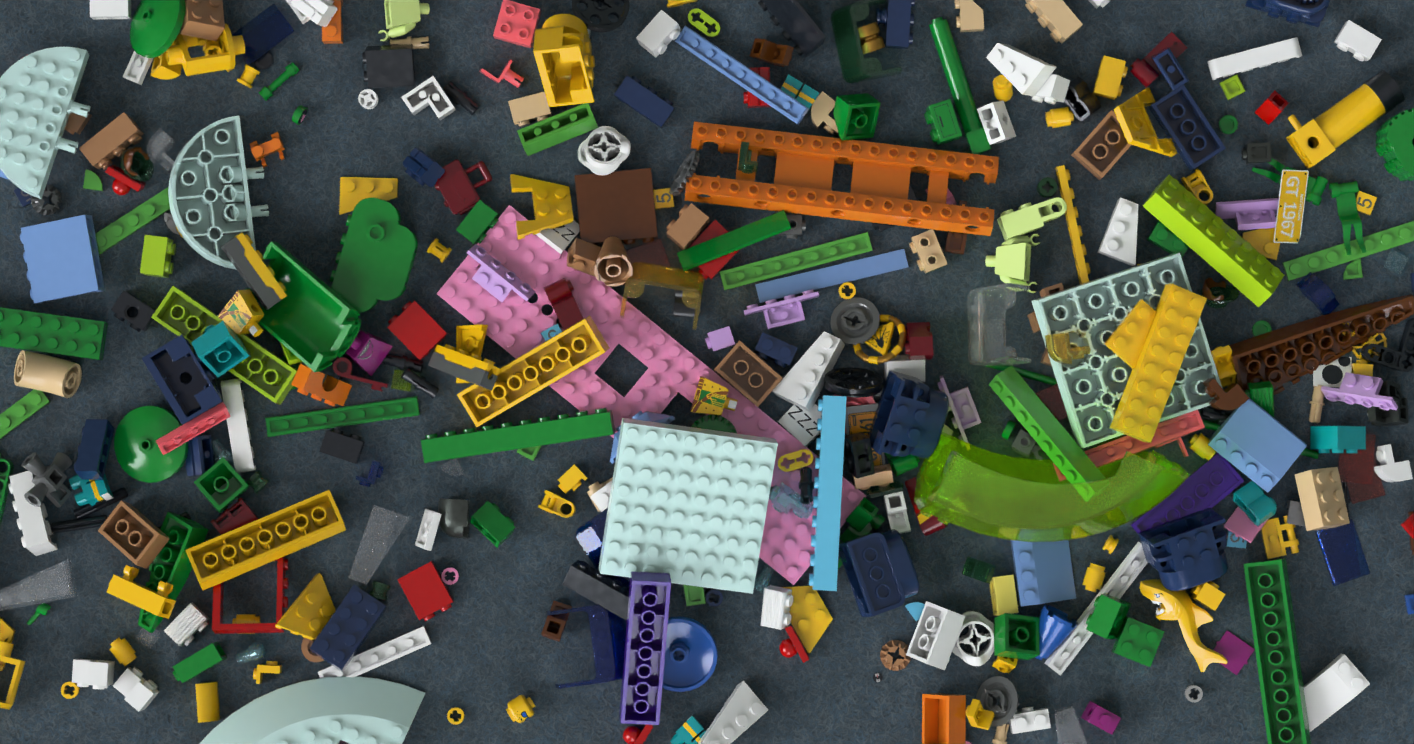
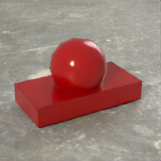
M116 165L109 166L105 173L115 178L112 188L118 195L128 194L131 188L139 192L146 185L145 182Z
M789 625L785 630L790 639H785L781 642L779 646L780 653L784 657L791 658L798 652L804 663L809 660V657L793 626Z
M645 725L642 731L636 726H629L623 732V739L628 744H643L654 726Z

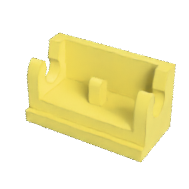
M1014 575L988 577L993 616H1000L1004 613H1019Z

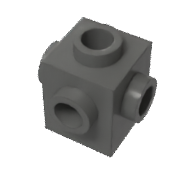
M786 213L789 223H794L796 227L779 233V236H786V239H798V236H802V231H806V220H802V215Z

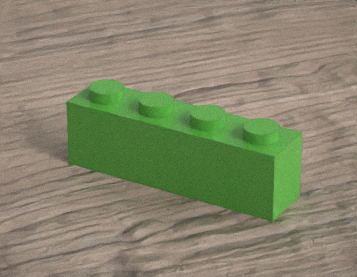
M584 103L517 130L522 146L527 156L599 127L589 103Z

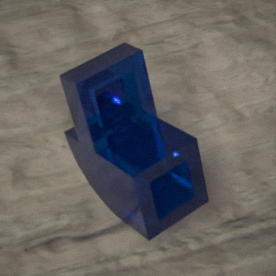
M1311 272L1297 284L1302 294L1315 304L1322 315L1331 313L1339 305L1333 291Z

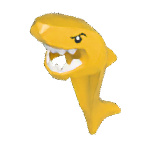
M1160 579L1140 582L1139 588L1143 596L1149 598L1153 604H1160L1156 610V618L1159 621L1178 620L1183 637L1201 672H1205L1210 663H1228L1222 654L1207 648L1200 641L1197 628L1214 619L1206 610L1194 604L1185 590L1170 591L1162 585Z

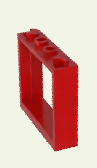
M285 556L275 560L277 561L276 623L223 624L224 582L213 586L212 630L215 634L284 633L283 628L278 629L275 625L285 614V608H288V596H285V589H288L289 581L288 577L285 578V572L289 570L288 559Z

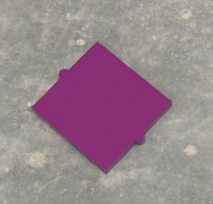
M1228 630L1220 641L1216 642L1217 645L1213 649L1222 654L1228 661L1227 664H1220L1235 675L1239 673L1244 664L1248 663V658L1255 650Z

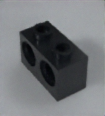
M863 432L846 435L844 442L849 472L856 478L875 474L870 437Z

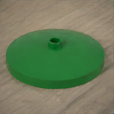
M185 0L140 1L133 15L130 27L131 46L137 54L146 58H155L163 54L173 44L184 21Z
M143 406L130 411L120 421L114 437V450L119 464L131 477L148 483L164 481L174 476L185 463L188 454V442L165 455L162 454L156 443L157 439L182 426L178 417L173 412L160 406Z

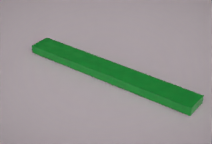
M418 396L269 417L265 418L267 435L268 437L419 416L420 411Z

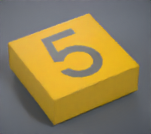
M670 188L653 190L655 209L674 207L673 195L669 193Z
M1358 191L1356 195L1357 211L1370 216L1377 197Z

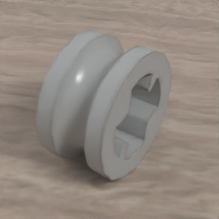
M1196 685L1188 686L1185 690L1186 699L1194 703L1200 701L1203 697L1202 689ZM1193 688L1195 691H1199V693L1196 695V699H1193V697H1189L1191 689Z

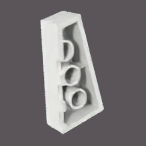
M742 681L735 687L733 693L716 715L698 744H731L763 716L768 709L749 686Z

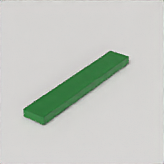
M783 210L680 251L677 255L683 270L687 271L791 229V226Z

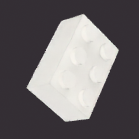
M926 601L906 655L945 670L960 629L963 626L965 616Z

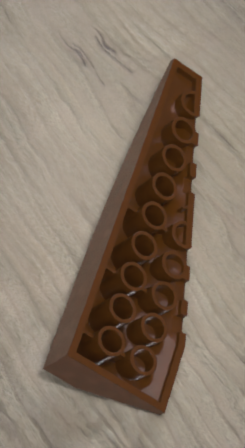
M1410 294L1344 309L1229 345L1232 349L1231 363L1237 373L1235 384H1238L1244 391L1247 390V383L1270 381L1273 385V394H1278L1285 390L1282 386L1283 383L1291 381L1293 385L1300 381L1298 377L1308 373L1310 375L1313 374V371L1318 368L1319 364H1330L1352 351V346H1356L1359 343L1364 344L1369 341L1368 338L1376 333L1380 334L1386 331L1385 328L1388 326L1396 325L1413 315L1414 296Z

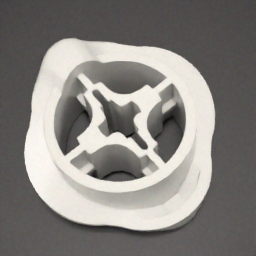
M601 126L593 130L588 138L580 144L578 160L593 173L608 175L614 172L627 159L630 154L631 143L615 128Z
M966 611L962 614L965 616L963 626L960 629L952 652L969 665L982 666L990 659L994 652V623L978 612ZM975 624L986 627L988 633H978ZM968 626V633L959 638L961 631ZM975 634L978 638H976L975 642L973 643L970 639L973 638V635ZM988 640L986 647L980 651V644ZM959 644L971 645L973 653L965 652Z

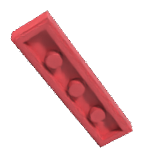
M224 402L157 439L156 443L160 451L165 455L230 417L228 409Z

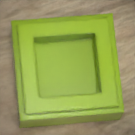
M1237 74L1219 83L1227 100L1245 92Z

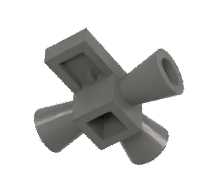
M36 452L29 455L23 461L22 467L36 476L32 480L35 486L25 493V499L31 505L39 507L46 495L57 508L61 507L72 493L63 484L67 478L63 472L72 465L71 459L66 454L57 452L52 464L44 466Z

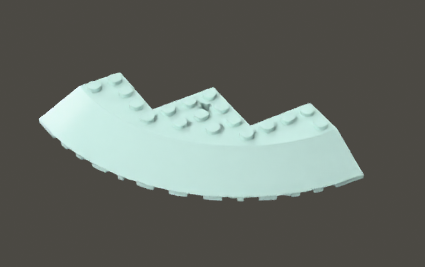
M346 676L324 677L301 681L276 689L249 702L212 729L199 744H339L341 740L349 744H403L425 692L396 682L357 676L354 678Z

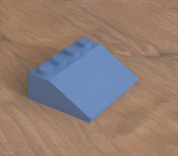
M1250 398L1232 412L1212 434L1208 443L1211 448L1267 493L1278 483L1307 446L1304 441Z
M1066 522L1010 529L1009 534L1019 606L1076 599Z

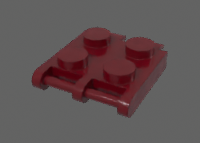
M241 497L237 499L238 502L231 508H226L224 513L216 520L210 521L221 535L259 519ZM240 504L242 505V506L239 507L236 511H234L233 513H231V512H232L235 508H237ZM228 515V517L225 520L218 524L219 521H221L224 517Z

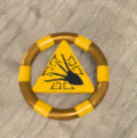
M885 314L879 315V322L890 323L877 328L876 334L870 340L865 341L866 344L883 356L866 355L862 351L860 343L857 345L853 344L855 354L869 364H881L895 358L904 348L907 339L905 326L898 318ZM896 326L900 335L899 342L888 353L891 347L890 341L893 330Z

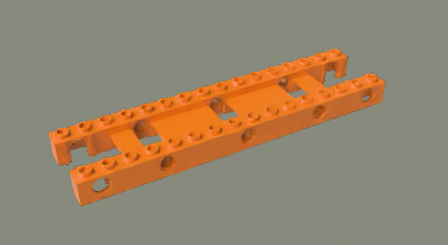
M694 121L691 148L699 151L703 149L704 142H714L718 144V151L721 154L723 152L738 154L736 179L720 178V176H702L693 173L692 177L687 178L689 182H686L685 201L778 212L784 210L786 213L991 236L994 209H989V207H986V209L968 207L965 204H962V206L946 204L948 178L966 182V180H969L970 174L981 173L985 175L984 182L987 185L989 183L995 184L998 175L999 157L858 140H841L840 138ZM768 155L777 158L774 184L755 182L757 156ZM836 163L853 167L850 193L831 191L833 169ZM912 172L923 173L929 176L927 202L908 200L910 174ZM700 194H705V195H709V196H711V197H701V196H699V195H700ZM967 226H977L979 228H969Z

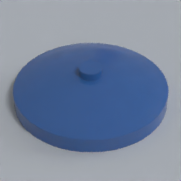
M680 616L669 617L662 688L674 692H686L703 685L715 670L718 658L715 639L703 624L694 619Z

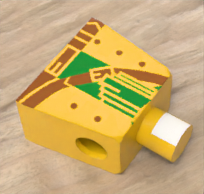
M250 289L237 290L218 317L237 334L251 333L253 337H257L263 332L258 323L264 317V313Z
M700 376L690 412L721 416L723 408L735 411L738 400L727 397L729 389Z

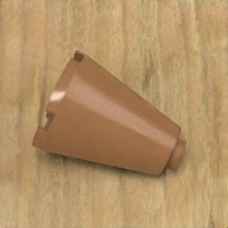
M608 237L605 239L595 262L594 274L599 282L602 281L607 286L623 285L629 277L631 278L633 266L622 241L617 237Z

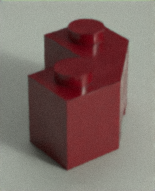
M930 322L906 323L905 355H909V360L932 359L934 354Z

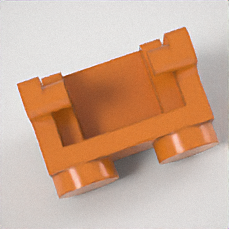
M278 132L271 134L272 139L258 145L257 141L249 143L255 160L259 161L261 159L263 167L267 166L264 157L277 151L280 159H285L282 152L285 148Z

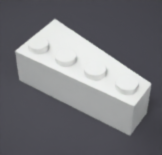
M824 331L772 392L779 398L810 412L825 384V375L833 369L845 346L843 341Z
M25 471L9 476L11 483H8V487L15 499L12 501V504L19 516L17 525L23 532V537H21L22 545L35 556L58 550L57 544H54L50 538V535H53L49 522L45 521L48 514L44 503L36 507L31 505L24 497L25 493L35 486L32 480L36 476L30 471Z

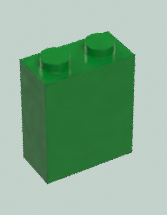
M217 641L174 665L172 673L177 681L185 683L227 659V656Z

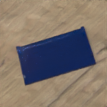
M272 4L233 33L232 36H243L245 54L240 55L250 65L292 34L294 30L276 5Z
M1352 519L1346 525L1315 531L1333 586L1370 574Z

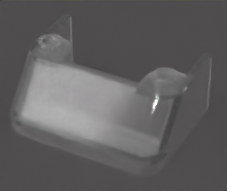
M1004 283L973 289L969 292L967 297L968 359L972 365L1012 366L1031 362V358L1017 357V351L1014 347L1006 346V309H1010L1015 305L1016 292L1030 290V286Z

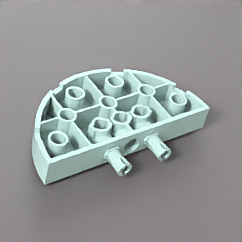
M53 47L39 50L18 60L0 77V169L22 191L39 199H42L58 149L72 152L73 154L77 151L76 148H78L79 142L62 138L70 113L87 118L88 112H90L91 106L74 102L89 58L88 51L84 49Z
M239 116L218 120L193 136L180 151L174 162L168 187L170 211L174 223L184 240L205 259L217 265L235 270L237 269L221 246L239 233H243L250 237L253 242L251 246L256 251L252 217L269 216V211H261L268 209L267 204L250 205L247 180L264 179V173H258L264 171L263 166L246 168Z

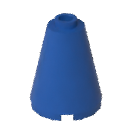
M1044 605L1039 617L1040 655L1035 658L1039 660L1047 659L1076 628L1078 622L1074 618L1070 621L1067 617L1068 614L1053 606L1049 605L1047 608Z

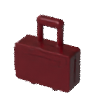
M456 159L442 167L445 169V173L441 178L437 179L438 181L434 187L436 190L441 191L445 199L444 205L449 207L454 215H462L471 210L481 200L475 189L490 182L492 175L483 161H479L464 170L460 161ZM479 168L484 179L473 185L467 174Z

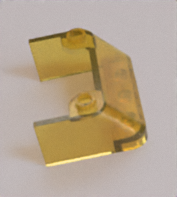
M643 262L632 263V276L625 283L620 318L625 317L628 297H640L644 292L645 284L682 290L684 305L696 309L692 330H696L705 282L703 275L696 271H684L683 269Z

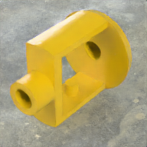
M225 24V28L217 40L222 53L191 58L187 47L203 46L210 40L182 35L179 32L175 39V45L170 46L165 51L168 65L182 64L186 76L222 70L229 72L235 68V55L245 54L243 36H232L229 26Z
M0 640V661L16 665L6 701L0 700V708L10 710L15 701L25 661L12 658L11 653L14 644Z

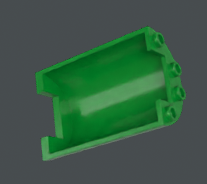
M271 241L266 247L263 258L271 259L269 266L275 273L274 278L285 286L287 296L271 308L265 310L252 292L264 313V317L260 320L259 324L312 371H322L331 366V361L337 356L340 358L352 345L360 329L361 320L358 318L360 313L277 242Z

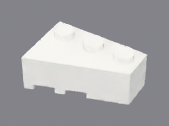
M997 43L986 57L1022 95L1035 96L1057 68L1022 50L1002 43Z
M1121 197L1117 200L1097 253L1131 266L1136 265L1138 204Z

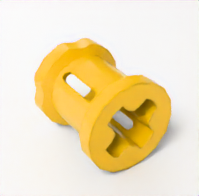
M245 64V70L236 81L251 89L255 77L260 72Z
M437 238L427 249V253H432L438 257L441 263L445 261L452 251L450 247L446 248L439 243Z

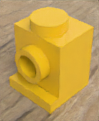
M574 464L558 479L560 482L558 487L566 494L571 489L575 491L582 484L580 482L581 479L586 481L588 478Z

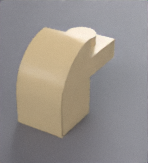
M822 91L812 105L811 120L817 129L823 123L825 124L823 128L827 132L838 135L835 120L828 116L835 107V101Z

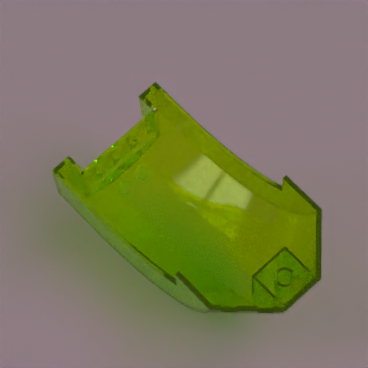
M942 432L936 450L929 458L924 459L919 469L914 501L917 508L921 510V514L927 517H931V515L938 517L937 520L946 525L952 523L979 534L1007 540L1056 542L1106 532L1134 520L1170 496L1189 477L1190 473L1182 465L1166 459V456L1155 450H1152V452L1145 450L1136 454L1127 451L1123 459L1098 468L1105 476V479L1071 484L1067 479L1059 482L1051 459L1039 461L1037 459L1003 455L972 445ZM1124 435L1100 442L1097 446L1124 437Z

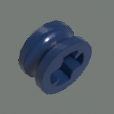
M876 8V22L878 25L880 23L887 25L886 8H883V10Z
M710 590L706 595V601L712 607L719 606L723 601V595L719 590ZM711 593L719 594L718 603L709 601Z

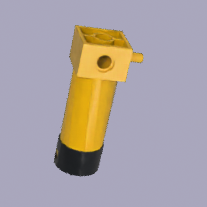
M1381 70L1376 76L1368 79L1362 86L1303 126L1294 114L1289 116L1288 120L1296 131L1287 136L1286 140L1306 168L1309 169L1382 115L1387 114L1398 104L1404 102V95L1396 81L1385 70ZM1308 140L1312 142L1313 148L1308 145Z

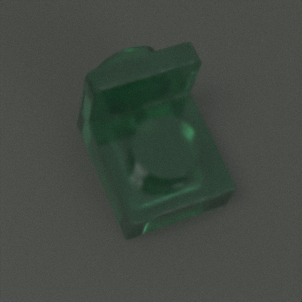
M741 142L738 170L747 174L756 173L758 162L751 161L752 150H748L749 142Z
M968 556L963 566L962 575L990 584L996 566Z

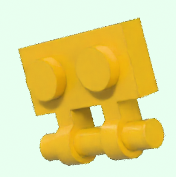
M1288 515L1283 516L1285 524L1280 525L1278 517L1268 519L1261 529L1267 559L1287 555L1286 547H1290L1292 554L1299 552V540L1296 539L1294 531L1295 525L1287 523ZM1282 530L1287 531L1288 541L1283 540Z

